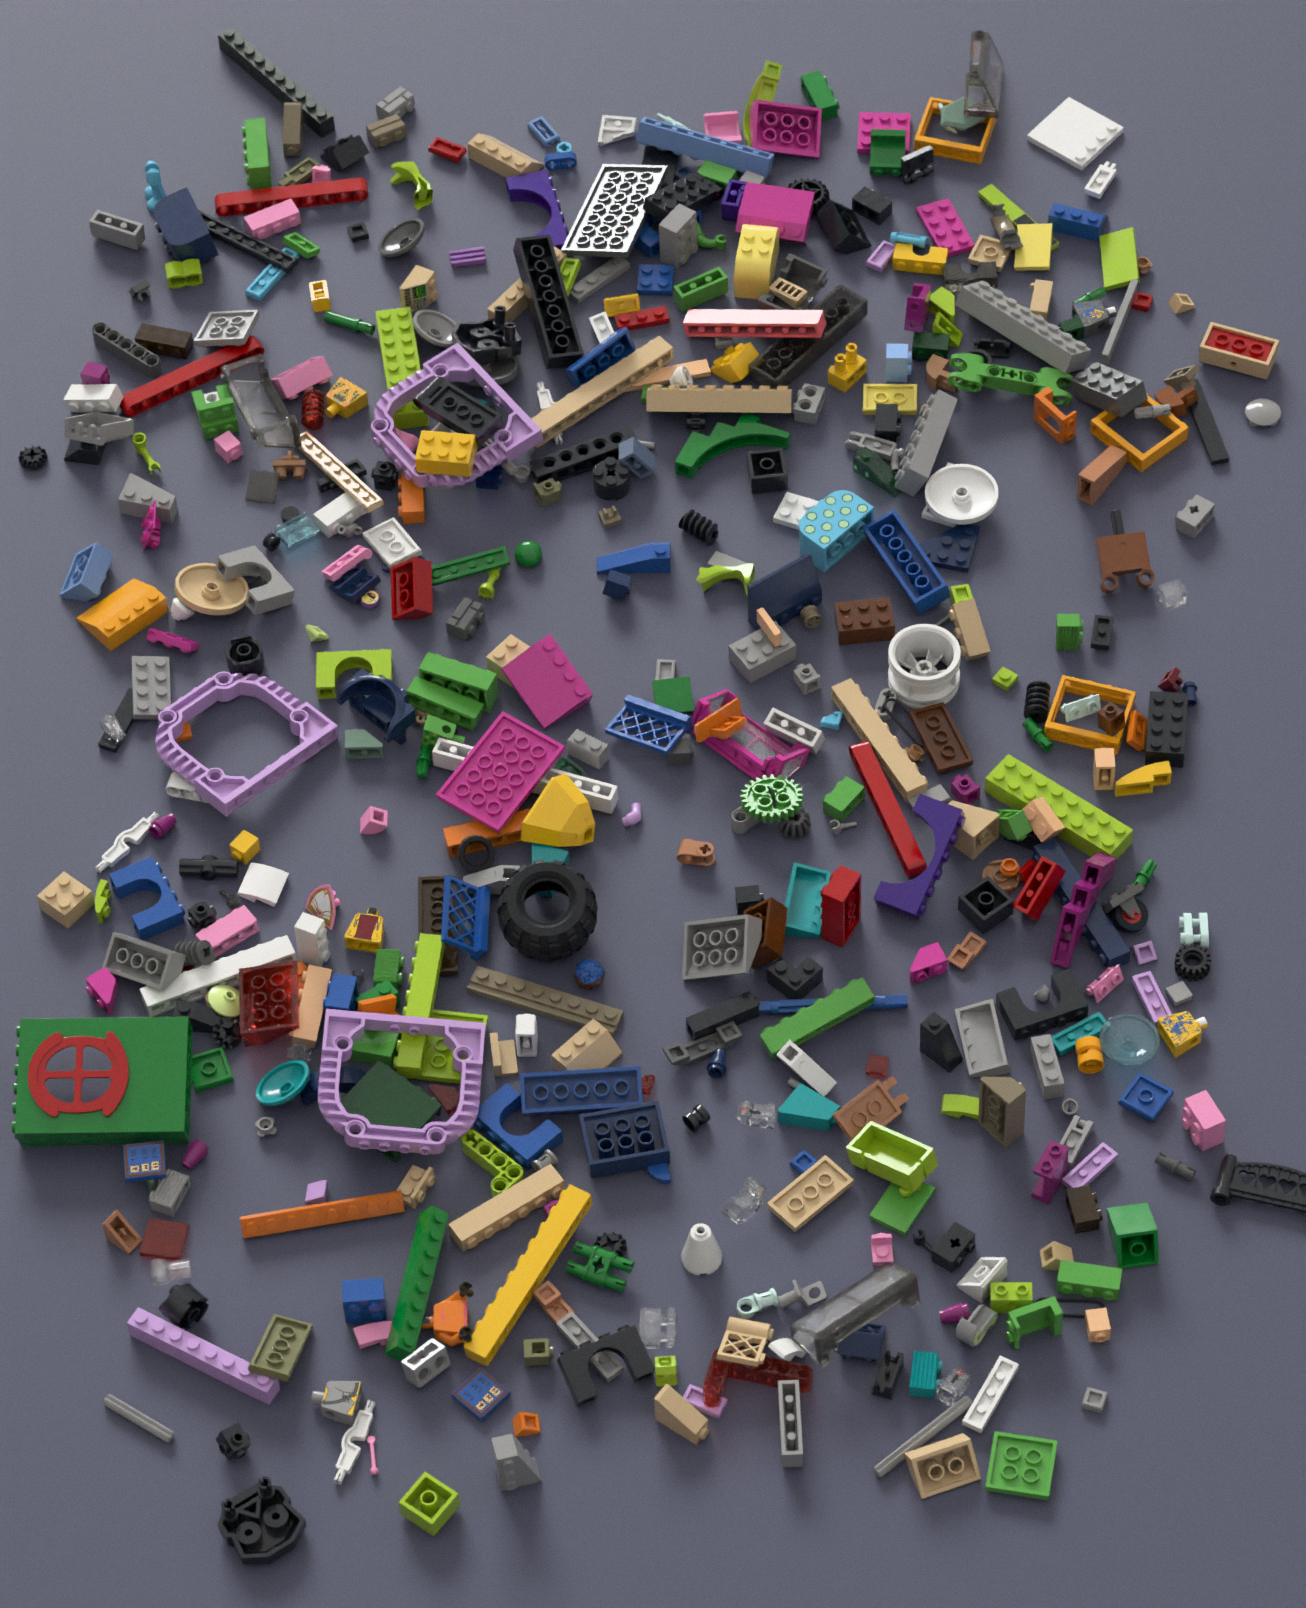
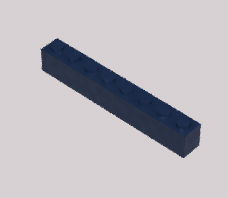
M1052 838L1034 846L1032 859L1037 865L1043 856L1057 863L1066 871L1054 891L1060 897L1062 906L1070 903L1073 885L1081 880V877L1056 839ZM1095 900L1085 923L1082 936H1086L1092 951H1096L1100 963L1105 965L1106 968L1115 967L1117 964L1119 967L1130 962V950Z

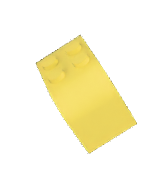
M743 224L734 270L735 297L759 299L762 294L769 293L768 288L773 284L779 254L778 227Z

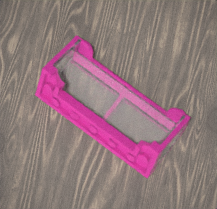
M728 689L699 699L691 719L693 725L691 734L695 736L694 725L737 697ZM743 713L741 717H746L747 725L742 727L740 731L731 734L727 739L710 736L702 741L754 780H756V777L763 779V775L770 778L771 774L774 775V778L781 775V779L785 777L789 779L805 765L810 751L802 743H796L790 748Z

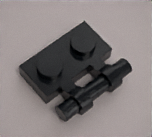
M930 145L901 157V172L905 175L907 174L906 177L902 178L904 184L914 183L918 178H925L934 172V167L932 165L928 166L933 163V148Z

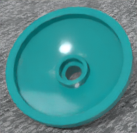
M292 1060L276 1066L259 1082L256 1088L258 1101L266 1106H278L293 1100L306 1087L310 1078V1068L305 1062L300 1060Z

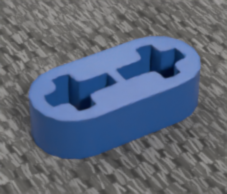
M569 151L550 153L544 157L545 168L548 170L573 168L577 165L576 154Z

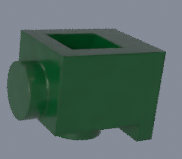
M1077 314L1072 319L1059 322V330L1071 334L1075 340L1083 339L1084 325Z

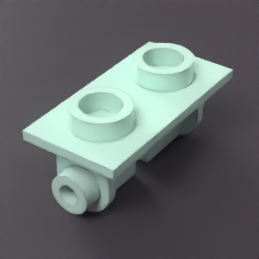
M1091 694L1089 697L1068 704L1064 703L1060 710L1062 714L1065 713L1066 722L1098 712L1101 709L1099 694Z

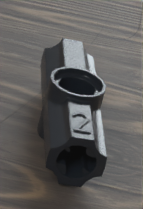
M205 855L201 859L181 858L179 860L180 876H200L202 879L209 881L214 880L216 876L237 877L239 873L238 860L218 859L213 855Z

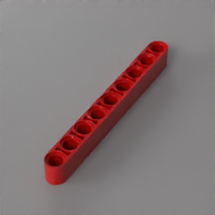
M351 178L220 193L215 196L214 201L215 211L218 216H233L255 213L288 199H291L297 208L363 201L368 198L369 193L367 181L364 178Z
M249 336L245 345H229L123 394L124 397L119 407L127 417H133L260 358L264 354L265 349L255 336Z
M865 741L849 746L851 759L906 876L911 878L920 875L927 868L925 859L870 743Z

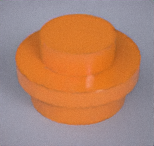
M1007 858L1000 864V872L1004 876L1013 877L1018 874L1019 864L1016 860Z

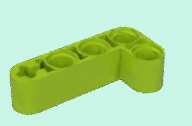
M469 1130L461 1136L463 1152L495 1177L491 1182L492 1198L524 1180L522 1167L478 1132Z

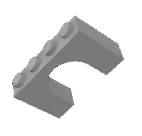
M255 545L218 556L215 570L224 581L240 576H253L256 578L261 576L266 585L249 589L247 592L245 604L254 615L292 604L295 590Z

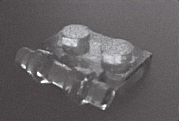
M640 1308L639 1335L645 1348L660 1349V1342H666L668 1348H673L677 1339V1332L675 1331L677 1315H675V1308H668L667 1315L661 1316V1308ZM661 1325H667V1331L661 1332Z

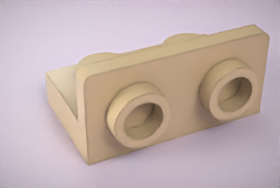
M412 1165L396 1190H401L404 1205L415 1209L418 1203L423 1202L427 1189L431 1188L435 1182L436 1177L432 1167L429 1166L427 1170Z

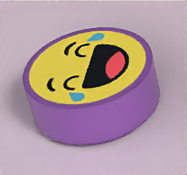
M370 590L361 597V603L365 608H375L380 602L379 594L374 590Z

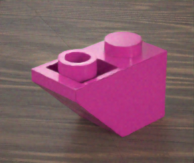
M938 942L919 949L910 968L911 984L924 981L926 978L935 975H941L947 971L948 960Z
M104 967L85 978L87 983L85 989L90 997L94 996L98 1007L110 1015L113 1013L118 987L114 976Z

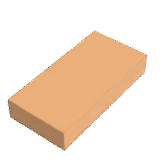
M763 607L757 609L758 624L775 647L781 645L780 630Z

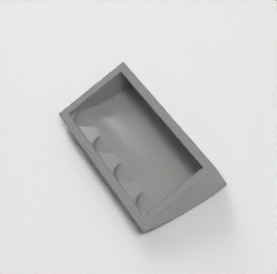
M990 999L955 1009L970 1077H988L1010 1073L1011 1069L994 1000Z

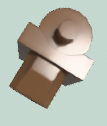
M288 450V456H281V460H273V468L276 472L277 480L287 479V472H293V477L296 480L304 479L305 471H307L306 460H299V455L293 456L292 450Z

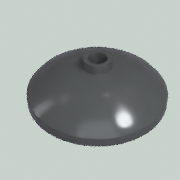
M410 218L396 224L382 237L379 243V251L386 257H397L412 251L424 235L425 224L419 218Z

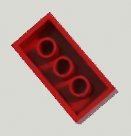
M840 865L837 871L832 872L828 885H824L820 896H822L820 904L822 908L820 916L822 924L820 930H822L823 940L843 948L861 920V873Z

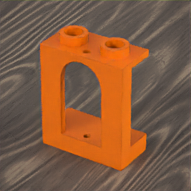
M1047 387L1034 396L1033 419L1062 445L1075 437L1077 412L1073 411L1065 416L1052 404L1053 390ZM1049 416L1055 419L1060 427V432L1056 431L1044 419Z

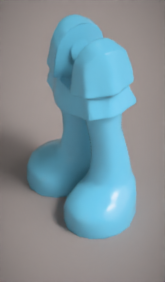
M148 161L145 165L146 182L149 186L145 189L144 193L145 197L149 199L147 208L153 212L156 203L165 197V191L161 185L162 181L158 164L154 161Z

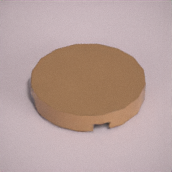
M1003 860L990 862L983 869L982 880L989 876L1007 894L1015 891L1020 885L1019 875L1017 874L1013 877L1004 876L1000 872V864Z

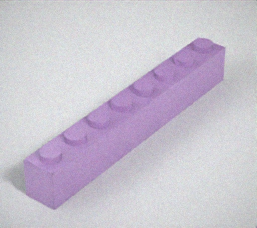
M139 1307L127 1322L130 1336L270 1405L280 1390L278 1379L248 1371L250 1362Z

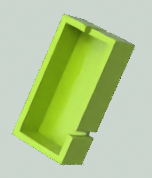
M872 1121L846 1147L852 1165L864 1170L867 1168L868 1172L912 1192L924 1182V1176L928 1177L938 1166L934 1148Z

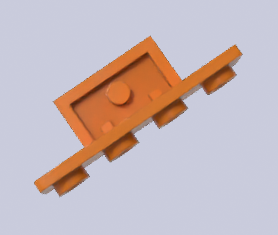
M735 698L694 725L696 742L701 743L710 736L727 739L731 734L740 731L742 727L747 725L746 717H741L740 699Z

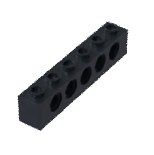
M627 426L550 455L537 458L529 462L531 475L537 484L553 478L556 482L592 470L607 457H614L616 460H619V443L631 437L636 438L631 427Z

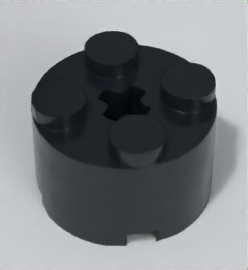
M607 457L604 461L599 462L593 469L595 494L599 498L608 501L613 498L620 500L625 497L630 487L629 468L627 465H624L614 457Z
M250 635L234 637L225 648L229 671L232 674L242 673V676H247L251 673L260 675L265 665L261 642L258 639H253Z
M185 1283L180 1286L178 1284L174 1285L169 1291L170 1295L159 1306V1311L162 1312L163 1316L173 1325L186 1331L192 1328L190 1324L193 1321L198 1323L202 1319L209 1305L206 1303L208 1299L192 1284Z

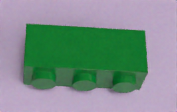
M821 71L801 75V89L809 105L815 108H822L821 121L838 117L839 102L834 98L833 90L828 87L827 78L823 77Z

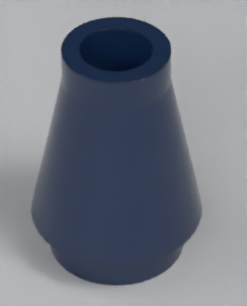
M720 1048L715 1050L707 1065L708 1074L713 1078H721L726 1073V1051Z

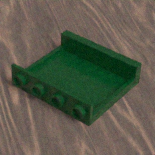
M379 1060L340 1101L348 1114L364 1116L372 1125L422 1129L435 1115L439 1117L442 1105L436 1098L430 1097L422 1088L413 1085L405 1076L397 1074L388 1064H383ZM376 1149L395 1163L401 1158V1152L389 1150L384 1152Z

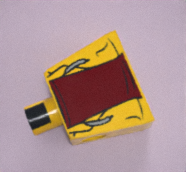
M369 908L367 914L357 913L344 936L346 948L376 953L377 949H383L384 920L383 917L378 916V909Z

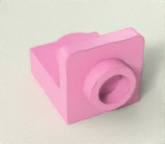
M878 1233L871 1235L873 1267L893 1266L892 1234Z

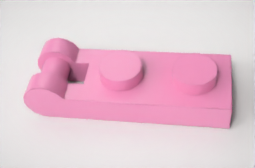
M356 545L321 571L326 579L331 581L338 580L348 570L355 568L356 564L363 559H370L372 550Z

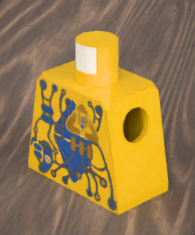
M1188 1011L1160 1017L1157 1021V1031L1174 1058L1201 1042V1030L1208 1028L1204 1017L1194 1020Z

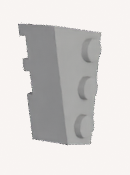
M512 1433L491 1438L495 1472L501 1491H511L520 1486L542 1481L536 1459L530 1456L527 1449L524 1450L522 1444Z

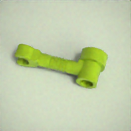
M143 433L134 434V437H132L133 446L136 452L142 454L147 462L149 473L153 476V469H158L161 473L160 464L153 460L146 448V435Z

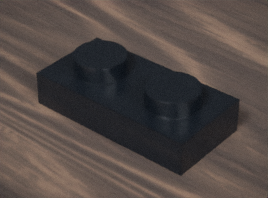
M1095 615L1090 648L1109 650L1114 617Z

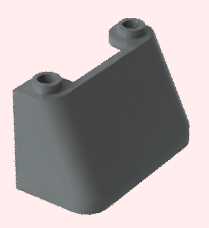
M789 253L785 259L787 262L786 267L781 269L779 277L805 289L808 292L807 299L797 309H794L769 291L768 294L760 296L756 310H807L820 288L825 287L828 278H826L827 270Z

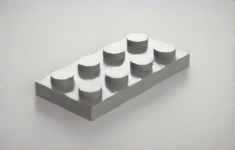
M132 656L133 719L158 720L159 713L165 707L171 705L169 657Z

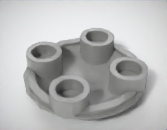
M1261 398L1249 402L1246 406L1245 414L1251 426L1269 425L1273 427L1277 425L1280 419L1281 410L1274 401Z

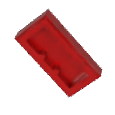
M436 137L428 147V152L457 163L467 152L466 147Z

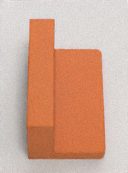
M389 994L358 1001L357 1012L399 1015L395 1011L396 996Z

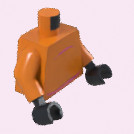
M463 1282L456 1293L435 1304L434 1316H424L422 1329L433 1328L435 1339L450 1347L465 1343V1341L471 1342L472 1337L469 1334L473 1333V1330L468 1327V1303L465 1296H473L474 1291L469 1289L472 1285L468 1282Z

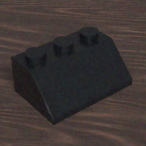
M830 199L816 213L819 223L825 229V235L830 239L831 246L835 251L849 254L872 246L852 209Z

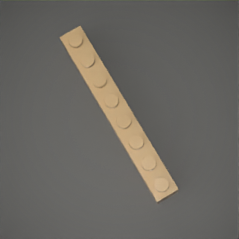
M851 678L832 686L831 699L838 709L843 712V716L861 741H868L880 767L907 803L908 798L926 791L928 786L926 777L919 773L916 763L911 762L907 751L901 748L897 737L890 733L887 723L882 722L878 711L872 708L868 697H864L860 686L855 684Z

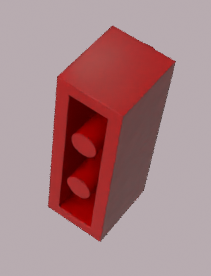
M1042 856L1012 907L1024 916L1037 922L1066 871L1057 863Z

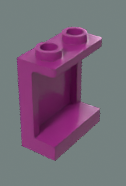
M913 284L912 296L907 298L905 331L922 333L929 316L932 285Z
M1054 1141L1048 1143L1033 1170L1034 1174L1041 1177L1031 1192L1032 1198L1050 1205L1062 1184V1179L1067 1175L1068 1147Z

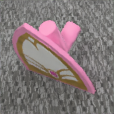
M324 884L311 892L305 908L314 916L324 919L325 926L332 930L335 922L336 907L340 906L341 902L338 898L334 899L336 892L332 890L330 884Z

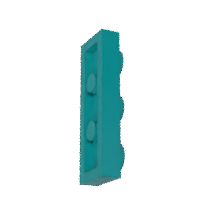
M1097 1012L1051 1036L1054 1049L1061 1056L1075 1049V1043L1078 1039L1085 1036L1098 1037L1109 1031L1110 1024L1100 1012Z

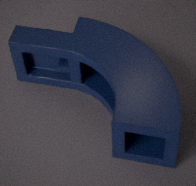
M341 1066L339 1093L347 1094L365 1075V1071L354 1067ZM320 1070L310 1074L311 1080L308 1081L306 1087L300 1093L301 1101L306 1106L318 1100Z

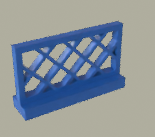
M627 695L624 699V707L605 728V733L665 755L671 752L685 733L690 734L693 731L690 716L631 695ZM627 712L634 715L623 719ZM641 719L650 720L641 724L638 723V720ZM636 721L637 725L626 728V723ZM657 724H662L665 727L654 729L653 726ZM623 725L624 727L620 730H613L616 726ZM652 727L651 731L641 733L640 729ZM671 730H679L678 733L671 735L669 734V731ZM639 731L637 735H628L629 732ZM667 732L668 736L656 738L657 734ZM653 735L655 738L654 740L650 741L643 740V738L650 737ZM663 742H670L666 748L658 745Z
M450 875L444 877L441 941L469 952L470 958L478 960L484 955L488 948L490 887L483 885L479 888ZM450 883L456 886V888L458 889L457 892H454V890L450 886ZM465 890H469L474 893L473 899L469 897ZM461 893V895L466 901L465 903H462L460 901V899L457 896L458 894ZM450 898L454 900L458 907L453 908L449 902ZM466 905H469V907L471 908L472 915H470L467 909L465 908ZM459 909H460V911L462 912V914L465 916V918H464L463 920L460 918V916H459L458 913L456 912V911L459 910ZM449 914L453 916L457 923L453 924L451 922ZM465 921H468L471 925V931L464 924ZM458 925L460 926V928H461L462 931L464 932V935H462V936L459 934V932H458L457 929L455 928V927L458 926ZM448 930H451L456 939L448 937ZM464 937L468 938V940L471 942V946L466 944V942L463 939Z

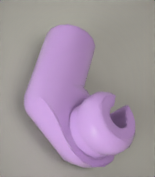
M633 803L631 805L632 812L622 818L624 826H633L641 821L640 803Z

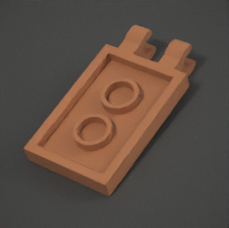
M893 1076L886 1079L883 1083L879 1079L831 1115L850 1142L870 1121L885 1126L902 1113L899 1107L909 1098L904 1092L894 1099L888 1092L891 1087L898 1083Z

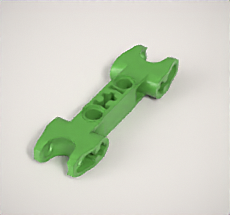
M957 353L950 357L949 365L962 371L949 373L947 383L953 387L964 391L978 392L983 386L1033 396L1049 387L1053 390L1052 404L1054 406L1070 404L1072 395L1060 388L1070 387V380L1073 376L1068 373L1064 374L1058 369L1044 367L1039 370V373L1011 367L985 364L982 356L971 353ZM959 359L963 362H955L954 360ZM953 378H958V379H961V380H960V381H954V380H952V379H953ZM1065 378L1068 381H1061L1060 379ZM1058 397H1064V398H1067V399H1066V400H1060V399H1058Z

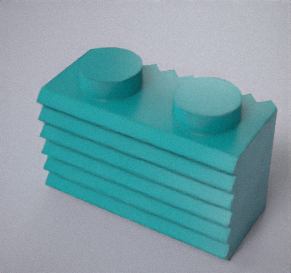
M914 1351L909 1396L934 1398L935 1392H939L940 1379H937V1373L941 1374L942 1361H939V1353Z

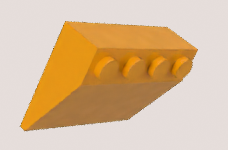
M132 579L79 615L76 620L105 647L112 651L169 612L167 599L160 591L151 585L137 579Z

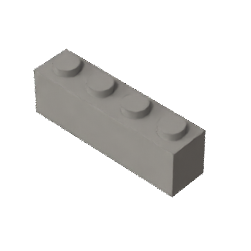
M799 1380L778 1381L782 1468L803 1467Z

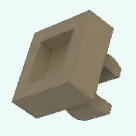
M614 505L612 508H603L602 511L598 512L604 529L622 524V519Z

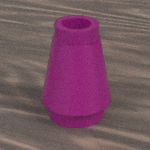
M168 814L151 822L148 828L149 832L155 839L163 838L174 824L177 823V820L173 814Z
M198 1139L191 1142L181 1161L182 1166L191 1170L192 1167L207 1155L208 1146Z
M962 1302L939 1311L941 1323H957L961 1318L968 1320L970 1317L968 1304H962Z

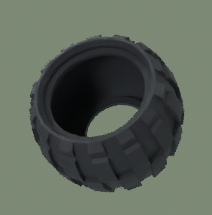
M542 859L534 861L529 866L523 865L514 872L513 877L507 879L501 890V896L498 899L497 915L499 927L503 932L504 938L512 947L517 948L521 955L529 959L533 957L538 958L540 962H551V959L557 958L563 960L571 957L572 952L575 950L580 951L588 942V937L594 932L597 923L598 908L595 892L591 884L585 880V876L575 867L569 868L565 862L557 860L545 862ZM541 891H556L569 897V906L566 913L560 919L550 923H542L528 915L524 907V901Z

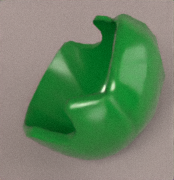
M526 540L521 542L515 549L516 562L528 568L537 565L542 560L541 547L534 541Z

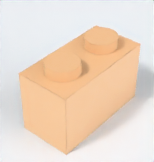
M1114 748L1094 749V790H1114Z
M1043 797L1032 800L1022 809L1032 830L1041 842L1054 838L1065 828Z

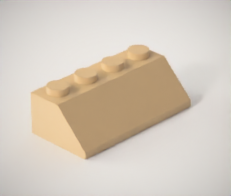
M478 133L467 143L470 159L505 178L538 172L544 167V164L490 135Z

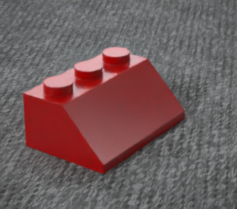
M413 557L390 567L392 619H422L433 614L432 562Z

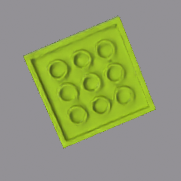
M433 1010L432 1016L435 1019L486 1023V1035L489 1021L488 1015ZM429 1035L422 1078L419 1080L460 1084L461 1073L452 1067L453 1053L443 1044L444 1037Z

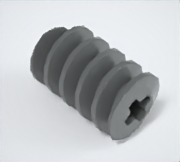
M207 940L180 941L174 949L175 952L186 955L183 966L207 965L215 960V952Z

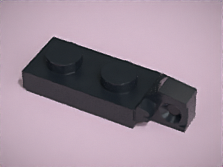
M358 459L344 464L358 478L367 474V470ZM328 475L317 481V488L321 493L340 487Z

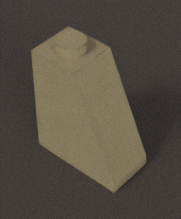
M284 102V156H301L304 135L301 102Z

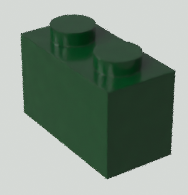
M914 332L912 359L929 360L934 354L948 360L950 334Z

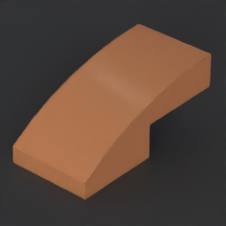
M970 931L960 945H956L947 960L961 970H964L981 953L987 942Z
M549 1280L532 1291L540 1306L555 1324L570 1312L575 1314L562 1299L561 1293Z

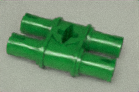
M577 1241L575 1243L577 1248H573V1254L589 1258L588 1265L584 1266L569 1260L567 1263L569 1267L566 1266L565 1272L581 1277L583 1282L588 1281L599 1285L600 1288L609 1287L623 1293L625 1290L623 1286L626 1287L627 1280L612 1276L611 1271L613 1268L630 1274L632 1272L631 1267L634 1268L635 1262L619 1257L615 1251L610 1252L600 1248L598 1245L592 1247ZM602 1263V1265L604 1266L603 1269L599 1268L597 1270L596 1266H600Z

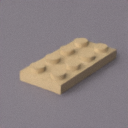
M825 1155L768 1201L767 1208L796 1232L854 1184V1179Z

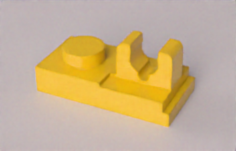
M638 293L603 300L607 317L640 310Z

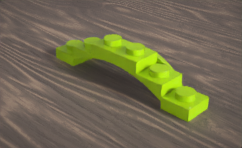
M766 60L763 72L758 77L750 93L743 119V131L748 147H751L750 106L755 100L774 101L782 64Z

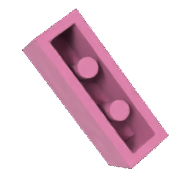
M288 199L245 216V229L249 235L262 240L301 224L300 211L293 201Z
M243 905L240 908L234 909L225 917L216 920L215 923L207 928L201 929L195 935L196 940H207L210 942L216 958L257 933L259 928L257 919Z

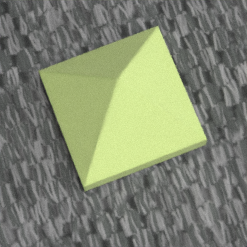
M305 626L310 642L327 640L329 638L317 626Z

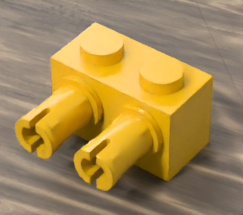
M849 343L846 346L845 355L837 354L835 356V365H832L827 372L828 384L844 393L867 372V359L857 354L856 344Z

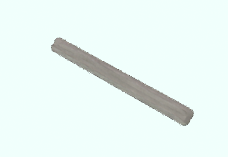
M968 1396L958 1400L874 1467L875 1474L878 1477H882L905 1459L904 1453L921 1447L969 1409L972 1405V1400Z

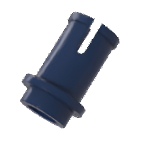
M1188 681L1184 683L1182 691L1188 694L1187 706L1192 707L1197 705V686L1194 682Z

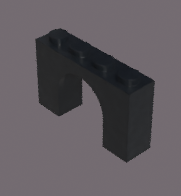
M1070 969L1051 975V988L1059 1004L1048 1012H1035L1028 1009L1023 1004L1015 987L996 993V1005L1014 1041L1026 1039L1037 1033H1044L1055 1027H1062L1073 1021H1080L1088 1016L1089 1005Z
M624 1325L618 1328V1332L612 1335L605 1333L599 1336V1340L591 1343L589 1340L580 1344V1348L572 1351L570 1348L560 1353L561 1356L558 1357L557 1363L577 1407L596 1399L598 1396L588 1372V1362L591 1357L599 1352L609 1351L619 1355L624 1360L634 1383L654 1374L655 1368L635 1325L631 1327Z

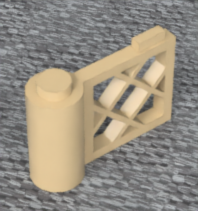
M729 1317L726 1332L717 1353V1359L758 1367L765 1360L766 1354L763 1351L768 1341L773 1340L774 1329H771V1324ZM729 1338H730V1339H735V1340H738V1341L732 1343V1342L729 1340ZM756 1343L760 1345L752 1347L750 1344ZM742 1346H744V1347L746 1348L745 1350H742V1351H740V1350L738 1349V1347H742ZM732 1350L734 1353L728 1354L724 1352ZM752 1354L755 1359L746 1357V1355Z

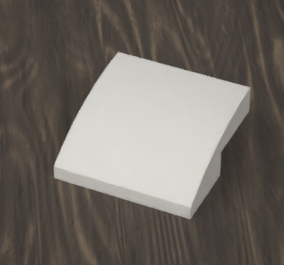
M250 863L237 895L254 903L257 899L274 907L289 873L264 864Z

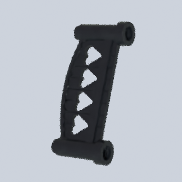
M1226 1154L1222 1159L1216 1186L1212 1189L1210 1200L1216 1205L1226 1206L1230 1203L1231 1197H1237L1306 1213V1198H1304L1299 1188L1300 1186H1306V1173L1270 1163L1237 1162L1235 1155ZM1239 1173L1253 1174L1256 1178L1247 1185H1244ZM1266 1177L1267 1179H1274L1276 1182L1265 1190L1259 1178ZM1281 1181H1285L1288 1184L1294 1183L1296 1187L1287 1194H1284L1279 1183Z

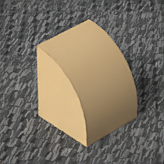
M1053 1241L1040 1249L1041 1263L1044 1269L1059 1270L1060 1260L1074 1262L1072 1248Z

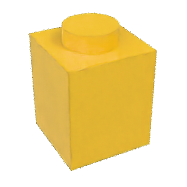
M243 830L229 844L231 857L245 865L261 850L259 838L246 830Z

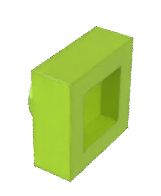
M1002 667L992 678V683L1008 692L1017 682L1018 675Z

